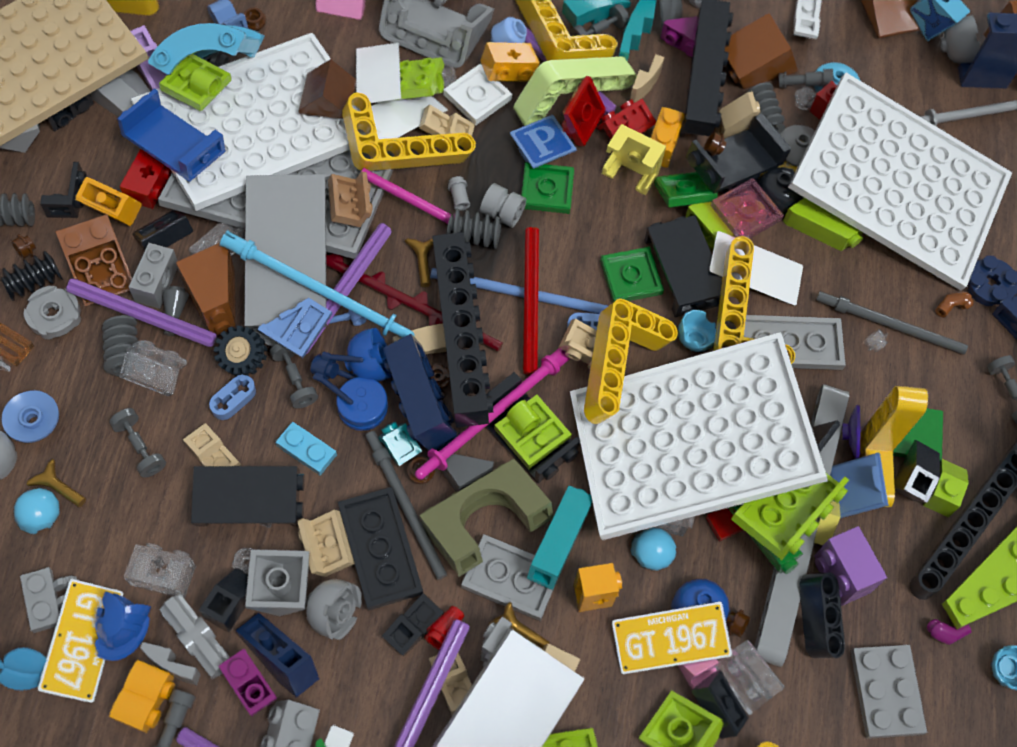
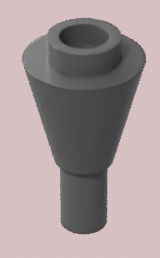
M170 286L169 289L163 290L165 314L179 319L190 296L185 292L184 288ZM164 330V334H165V335H168V336H174V335H175V334L172 333V332H169V331H167V330Z

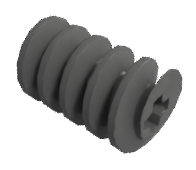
M764 82L753 86L748 92H753L755 101L759 102L760 114L762 113L779 134L785 130V125L782 124L785 119L781 114V107L778 106L779 102L776 99L775 91H773V85L769 82Z
M6 193L1 194L0 226H3L5 223L8 226H14L15 224L24 226L26 223L28 226L34 225L35 207L32 201L29 200L27 193L22 195L21 201H19L16 193L12 194L11 201L8 200Z
M456 208L453 215L450 216L446 234L463 232L465 242H470L473 237L474 244L478 246L483 239L484 246L488 248L493 241L494 248L497 249L501 234L500 220L496 216L493 223H490L489 215L486 214L483 221H481L478 212L471 219L468 210L461 217L459 209Z
M125 315L114 316L102 324V331L104 332V370L113 376L129 377L139 372V367L136 365L139 363V358L136 356L138 354V348L136 347L138 338L135 337L137 335V328H135L137 320L134 317Z

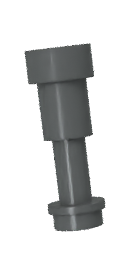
M823 69V72H806V75H787V72L779 73V88L784 87V89H786V85L806 84V87L823 86L824 88L829 82L833 81V69Z
M172 690L168 700L171 704L163 722L166 725L157 747L171 746L177 728H181L187 710L193 706L195 696L183 691Z

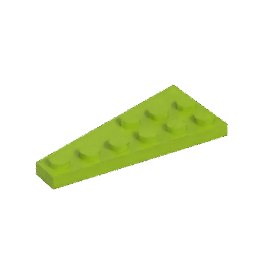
M1017 526L942 603L956 629L1017 602Z

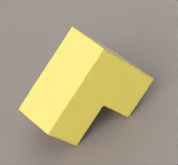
M832 501L833 510L824 520L819 519L820 525L817 528L814 543L824 545L828 539L833 537L841 517L839 503L837 504Z

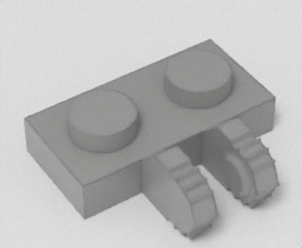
M50 567L21 575L20 578L31 631L37 633L56 627L61 612L60 609L65 595L58 598L57 592L67 589L69 581L71 579L77 580V576H68L54 581L53 571Z

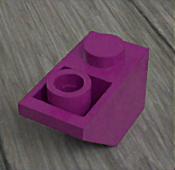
M698 16L666 20L663 23L660 39L685 52L688 56H693Z
M242 649L218 666L251 717L277 699L245 649Z

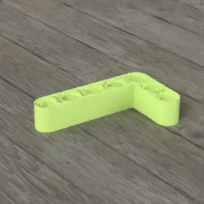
M624 57L549 60L538 66L513 108L523 125L526 126L545 118L559 95L574 93L579 83L586 76H591L597 91L622 90L630 87L635 83L637 75Z

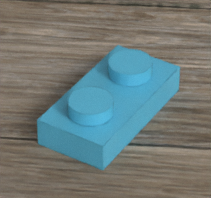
M294 422L288 426L276 441L278 448L320 476L337 456L336 450Z

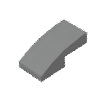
M142 642L140 648L160 669L169 672L181 681L197 686L201 674L195 667L174 663L176 655L169 648Z

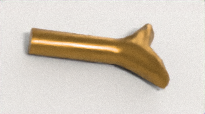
M407 238L405 243L417 255L421 287H429L431 281L427 254L434 246L433 239L421 242Z
M54 459L48 462L43 473L27 481V486L51 487L77 507H82L86 502L85 497L56 477Z
M512 602L507 603L503 615L496 617L489 623V626L492 622L497 624L501 617L512 623V630L537 647L543 649L544 645L550 643L517 620Z

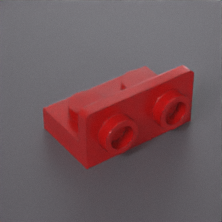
M643 98L635 103L631 99L619 106L622 110L619 113L615 114L614 111H611L601 118L603 123L596 127L598 130L604 128L611 140L621 124L639 133H643L654 126L656 120Z

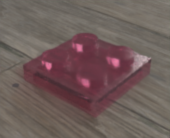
M753 178L712 200L711 207L735 237L744 236L750 239L782 221L784 216Z

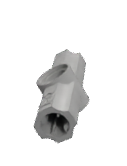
M179 594L171 597L159 609L162 615L178 633L176 636L191 656L194 655L210 677L214 679L221 676L223 673L218 666L230 658L229 655L215 640L216 636L201 616L198 618L182 595Z

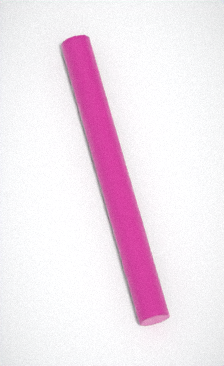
M363 167L362 171L367 172L368 182L447 224L449 223L451 214Z

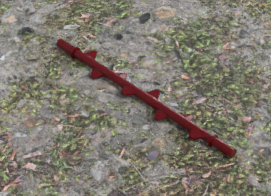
M326 254V266L342 274L349 268V265L344 263L342 255ZM382 271L373 276L363 273L358 282L386 295L388 309L393 310L399 305L404 304L428 316L429 326L443 324L442 312L428 305L427 292L423 291L415 297H411L385 284V273ZM483 333L484 343L482 344L499 352L503 342Z

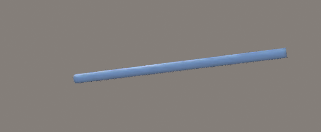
M432 268L430 278L438 279L436 268ZM478 277L470 279V283L476 284V288L524 298V287ZM538 291V301L596 314H600L601 311L608 307V305Z

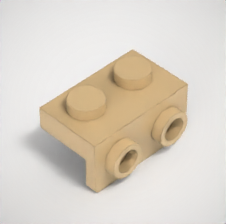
M576 318L572 319L559 348L566 352L565 355L575 361L581 360L587 363L590 369L597 330Z
M332 510L311 521L304 518L298 520L300 529L298 531L299 539L304 544L305 551L310 552L309 570L312 574L327 577L355 564L340 511Z

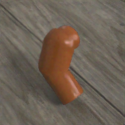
M965 291L948 294L935 309V312L938 316L944 318L954 306L960 305V308L965 310V308H971L974 301L971 298V294Z

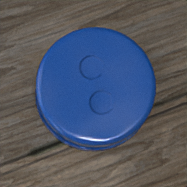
M361 377L350 379L342 385L340 390L353 400V404L350 405L337 395L338 414L342 422L349 428L358 431L370 430L380 425L388 411L387 394L383 386L376 380Z

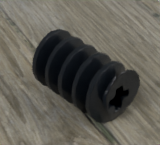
M43 251V260L33 255L32 265L25 259L22 260V269L15 263L12 264L13 273L2 268L3 277H1V280L12 301H15L14 292L21 297H25V288L34 293L35 283L43 288L45 287V279L51 284H55V275L63 280L54 259L46 251Z

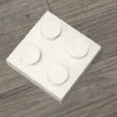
M481 64L444 89V96L475 126L512 100V93L499 81H488Z

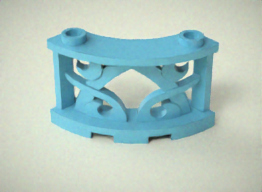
M212 23L196 24L180 29L167 37L152 53L148 63L165 74L170 75L176 66L191 54L204 60L212 54L221 51L233 56L240 52L254 58L265 35L240 26Z

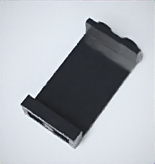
M761 113L754 116L748 130L724 139L727 143L720 155L710 156V153L705 151L704 147L697 140H694L685 158L690 166L700 175L703 182L715 194L765 173L772 168L783 165L792 148Z
M682 216L674 221L666 223L657 222L647 227L644 241L645 244H653L675 300L672 306L674 317L683 316L691 310L703 311L718 307L722 278L709 270L712 254L696 216Z
M513 372L489 391L486 397L492 396L494 406L516 388L522 379ZM525 393L485 428L537 483H540L544 478L546 480L551 479L558 472V467L562 463L566 462L568 464L577 457L581 440L578 437L572 441L569 439L528 469L494 429L495 424L505 418L514 405L522 400L526 402L530 400V397Z
M194 466L191 523L195 526H208V524H291L292 526H298V520L304 517V503L299 502V491H304L305 486L304 474H300L297 466Z

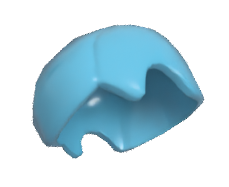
M691 310L685 313L678 326L680 342L694 352H704L712 348L715 342L716 323L709 322L706 317L707 313L704 311Z
M37 488L26 491L17 499L14 506L16 524L22 531L30 534H37L39 530L51 528L59 516V501L47 489Z
M651 527L638 532L633 538L631 554L637 559L641 567L657 571L668 567L675 559L676 545L668 532L661 528Z
M1008 645L999 649L994 654L991 667L993 676L1002 686L1017 690V646Z

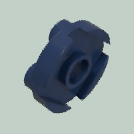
M986 256L984 259L976 262L968 282V292L975 301L982 305L991 307L994 304L999 305L1008 297L1012 299L1016 295L1017 271L994 256ZM988 278L995 280L997 284L989 285Z

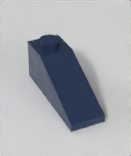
M260 613L236 630L238 636L275 679L296 698L320 679L312 657Z

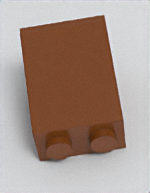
M770 13L732 34L729 47H725V52H729L727 64L732 68L729 73L734 83L740 82L743 89L779 78V73L787 72V75L798 71L792 49Z
M220 243L176 262L184 287L190 295L208 331L216 335H221L223 331L228 332L229 327L236 326L235 269L229 249L220 246Z

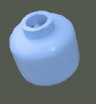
M508 17L493 26L491 41L497 43H525L526 27L521 20Z

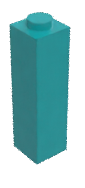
M568 486L531 563L527 575L528 580L551 590L554 589L593 502L592 496L586 491Z

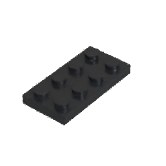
M389 487L339 501V510L367 610L422 595L423 588L393 488Z

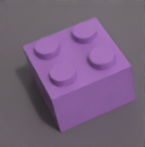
M859 526L828 539L814 555L818 571L820 573H833L838 579L841 606L870 594L887 579L885 572Z

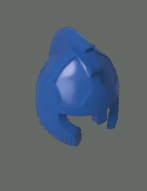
M105 592L102 598L104 608H98L95 618V629L98 639L95 641V647L99 653L97 657L104 660L117 661L132 654L142 643L149 627L151 606L133 604L121 595Z

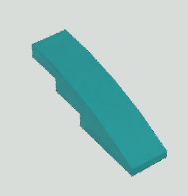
M640 0L629 19L619 57H624L627 62L630 50H639L642 33H651L656 0Z

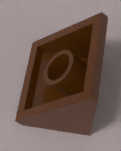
M332 59L307 73L299 106V114L343 119L342 110L349 97L355 91L356 79Z

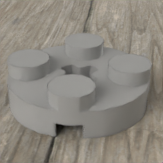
M56 286L43 287L29 297L27 308H24V318L30 329L48 340L65 335L81 322L80 304L76 296L67 292L66 288L64 290L57 289ZM52 307L55 310L59 309L54 316H47L49 314L48 309Z

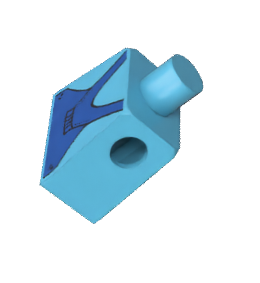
M919 0L911 7V13L927 41L957 24L970 12L961 0Z

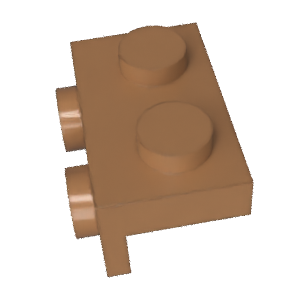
M361 171L356 179L331 174L328 179L331 221L361 227L365 220L371 216L373 209L369 197L370 183H368L367 172Z

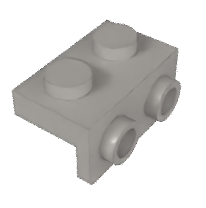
M501 617L497 624L492 622L483 636L485 638L481 652V661L484 662L483 667L508 629H511L512 623Z
M291 700L277 701L269 712L268 722L270 724L268 732L262 739L260 747H310L320 710Z

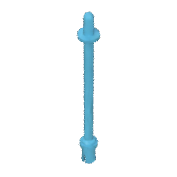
M228 230L223 235L219 245L240 255V259L244 261L254 259L384 328L382 335L386 336L391 331L402 338L409 334L415 337L413 331L394 322L397 315L392 314L390 318H387L257 250V246H255V242L252 240L246 241Z

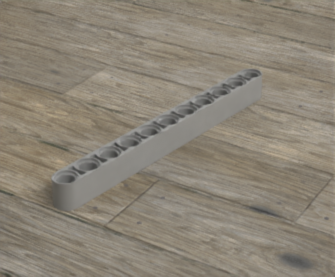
M822 384L810 425L812 428L835 420L840 422L839 428L820 452L825 472L830 475L849 399V392ZM817 528L810 537L805 534L801 537L805 541L799 548L803 555L796 560L799 565L788 574L784 572L779 573L774 567L752 657L754 659L778 667H782L785 662L800 603L799 584L802 576L807 574Z

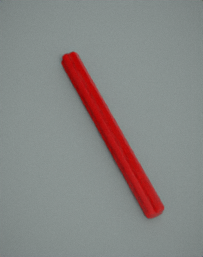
M527 227L525 229L523 373L525 375H531L538 369L539 229L537 227Z

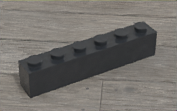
M701 0L683 133L709 137L713 133L714 127L719 128L721 113H717V109L722 106L724 93L720 92V87H724L726 72H722V68L727 65L729 52H725V47H729L731 32H727V28L731 27L734 14L729 12L731 2Z

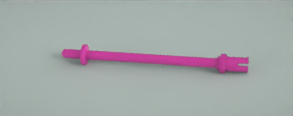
M558 348L550 356L546 355L543 357L540 368L493 406V413H488L489 423L545 376L556 375L560 371V367L570 360L565 355L566 352ZM488 424L469 426L439 452L435 449H430L428 451L430 459L416 470V478L422 480L436 468L442 471L447 469L448 464L446 460Z

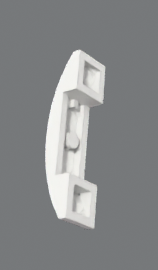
M797 0L793 23L794 35L817 39L820 25L821 0Z

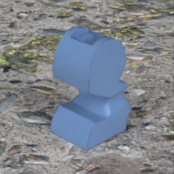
M218 0L207 6L208 13L215 24L248 28L245 15L243 13L237 14L229 0Z

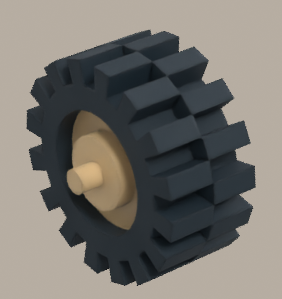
M237 326V328L229 327L228 333L223 331L221 333L223 338L221 340L217 338L216 340L219 346L214 347V352L217 353L214 357L219 362L218 365L235 376H249V373H257L256 368L263 367L262 359H267V356L264 354L267 351V347L263 344L265 343L264 339L252 329L244 328L243 326Z

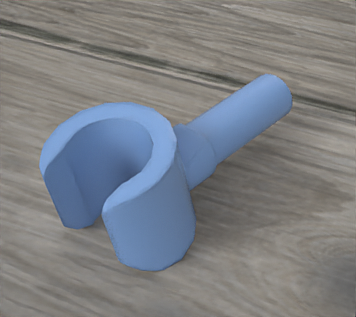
M348 310V313L333 316L329 324L351 319L354 326H360L366 322V318Z

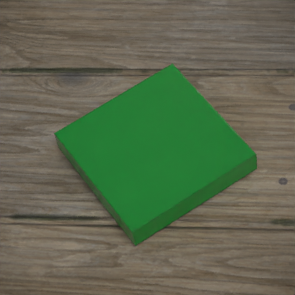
M525 162L522 196L527 200L524 209L570 214L574 167L543 164L533 169L529 162Z
M697 172L655 178V186L668 207L718 201V193L714 194Z
M650 247L600 257L601 266L613 302L617 299L633 301L663 295L664 289Z
M927 408L924 415L893 450V456L906 458L914 440H918L939 452L941 461L943 411Z

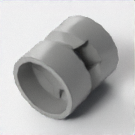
M493 183L483 198L480 213L488 214L492 219L498 216L501 223L513 228L524 211L527 199L515 192L508 194L506 188Z

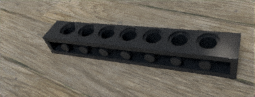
M463 232L434 235V254L456 428L489 424L488 413H493L492 396L486 397L485 391L490 389L489 374L483 373L482 366H487L485 350H480L479 344L484 343L482 327L477 328L476 322L480 321L479 305H473V300H477L476 284L470 283V279L474 278L473 263L467 262V258H471L470 242H465ZM471 393L476 394L475 396H467Z

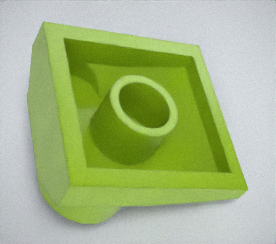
M671 691L640 735L639 740L648 747H713L719 738L723 722L722 719Z

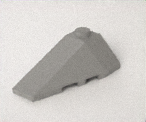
M129 70L91 92L90 95L93 101L119 117L125 110L133 106L131 98L148 93L150 90L136 72Z

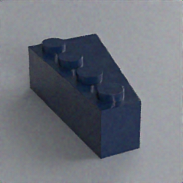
M409 334L383 348L386 356L383 362L387 371L393 376L394 380L391 381V385L395 393L400 396L401 403H399V408L403 416L408 419L407 431L413 441L418 440L426 449H435L439 452L460 433H457L452 428L451 424L455 422V419L441 400L445 398L441 388L434 378L431 379L435 374L423 346L412 334Z

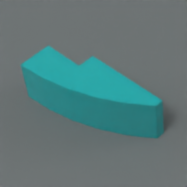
M564 0L562 14L573 27L577 25L582 26L588 22L594 25L610 17L611 7L621 4L626 9L631 6V2L629 0Z

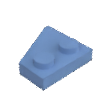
M307 298L297 304L295 308L281 313L278 318L259 326L258 331L303 359L332 316V312L312 299Z

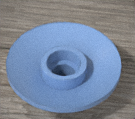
M35 390L22 392L13 397L6 404L2 413V425L5 432L12 439L23 443L36 442L47 437L55 429L59 420V409L54 399L44 392ZM31 418H38L35 422L29 423Z

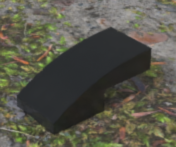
M422 593L404 615L401 614L382 637L404 656L427 634V628L444 611L426 594Z

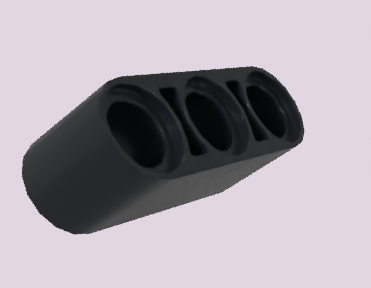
M829 572L805 574L800 580L799 589L806 651L812 658H839L845 650V639L838 579L833 573Z

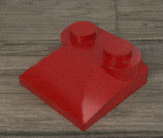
M586 76L579 83L563 110L565 118L562 122L563 131L569 139L574 140L576 145L585 147L606 110L591 76Z

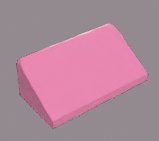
M316 0V11L360 20L365 10V0Z

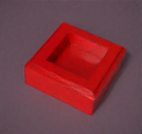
M727 508L714 511L706 516V520L719 542L744 530L731 520L733 515Z

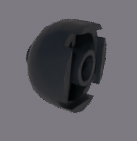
M786 167L772 168L763 173L755 185L753 198L763 205L765 211L770 213L769 216L785 218L788 209L803 199V196L788 188L795 174L791 169Z

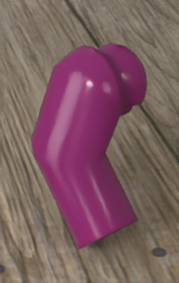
M933 619L927 624V631L931 633V636L947 645L957 642L972 632L969 624L959 629L940 622L938 619Z

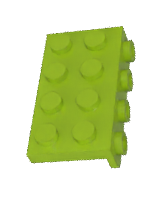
M826 473L827 482L744 503L731 520L779 559L783 560L789 552L794 555L805 542L801 539L804 534L808 537L812 535L820 525L816 521L819 517L824 520L834 508L831 505L832 501L834 500L837 504L848 492L845 485L849 479L844 477L840 482H837Z

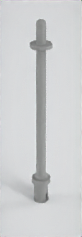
M1017 100L938 114L933 109H928L921 118L937 127V123L1017 110Z

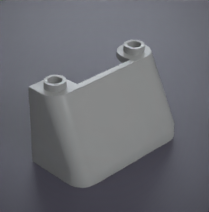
M384 0L379 30L381 35L390 42L399 43L400 46L429 58L442 57L444 64L457 68L468 60L488 27L494 8L484 4H475L470 8L467 17L443 6L439 8L435 3L428 0Z

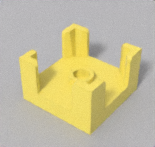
M621 124L607 146L606 152H613L605 163L602 174L609 178H614L621 165L643 175L635 190L646 195L659 174L666 146Z

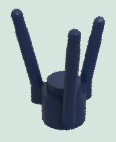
M323 351L311 363V373L314 374L313 379L321 382L341 399L352 405L353 400L328 381V379H334L337 375L349 380L356 378L355 375L340 370L339 364L336 361L362 363L364 359L362 357L330 354Z

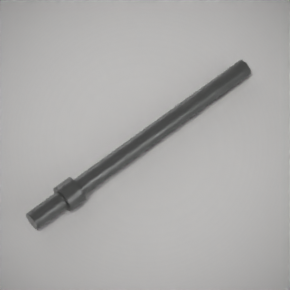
M821 291L817 295L816 301L835 307L834 310L844 314L849 312L963 355L967 351L968 345L851 303L850 299L843 296L838 298Z
M375 431L368 432L365 437L373 451L372 457L376 465L381 467L390 487L393 488L394 495L436 579H443L447 576V573L390 462L392 458L387 448H383Z

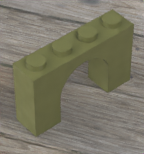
M515 459L501 464L494 471L475 480L459 492L451 494L449 498L435 506L429 507L424 513L419 515L427 535L458 577L483 562L479 546L464 528L467 519L476 510L488 505L505 506L518 516L530 532L554 517L551 501Z

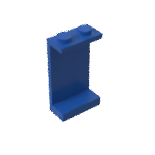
M156 89L141 97L137 103L128 110H125L117 118L123 137L188 182H191L226 152L223 134L217 130H214L208 136L163 107Z

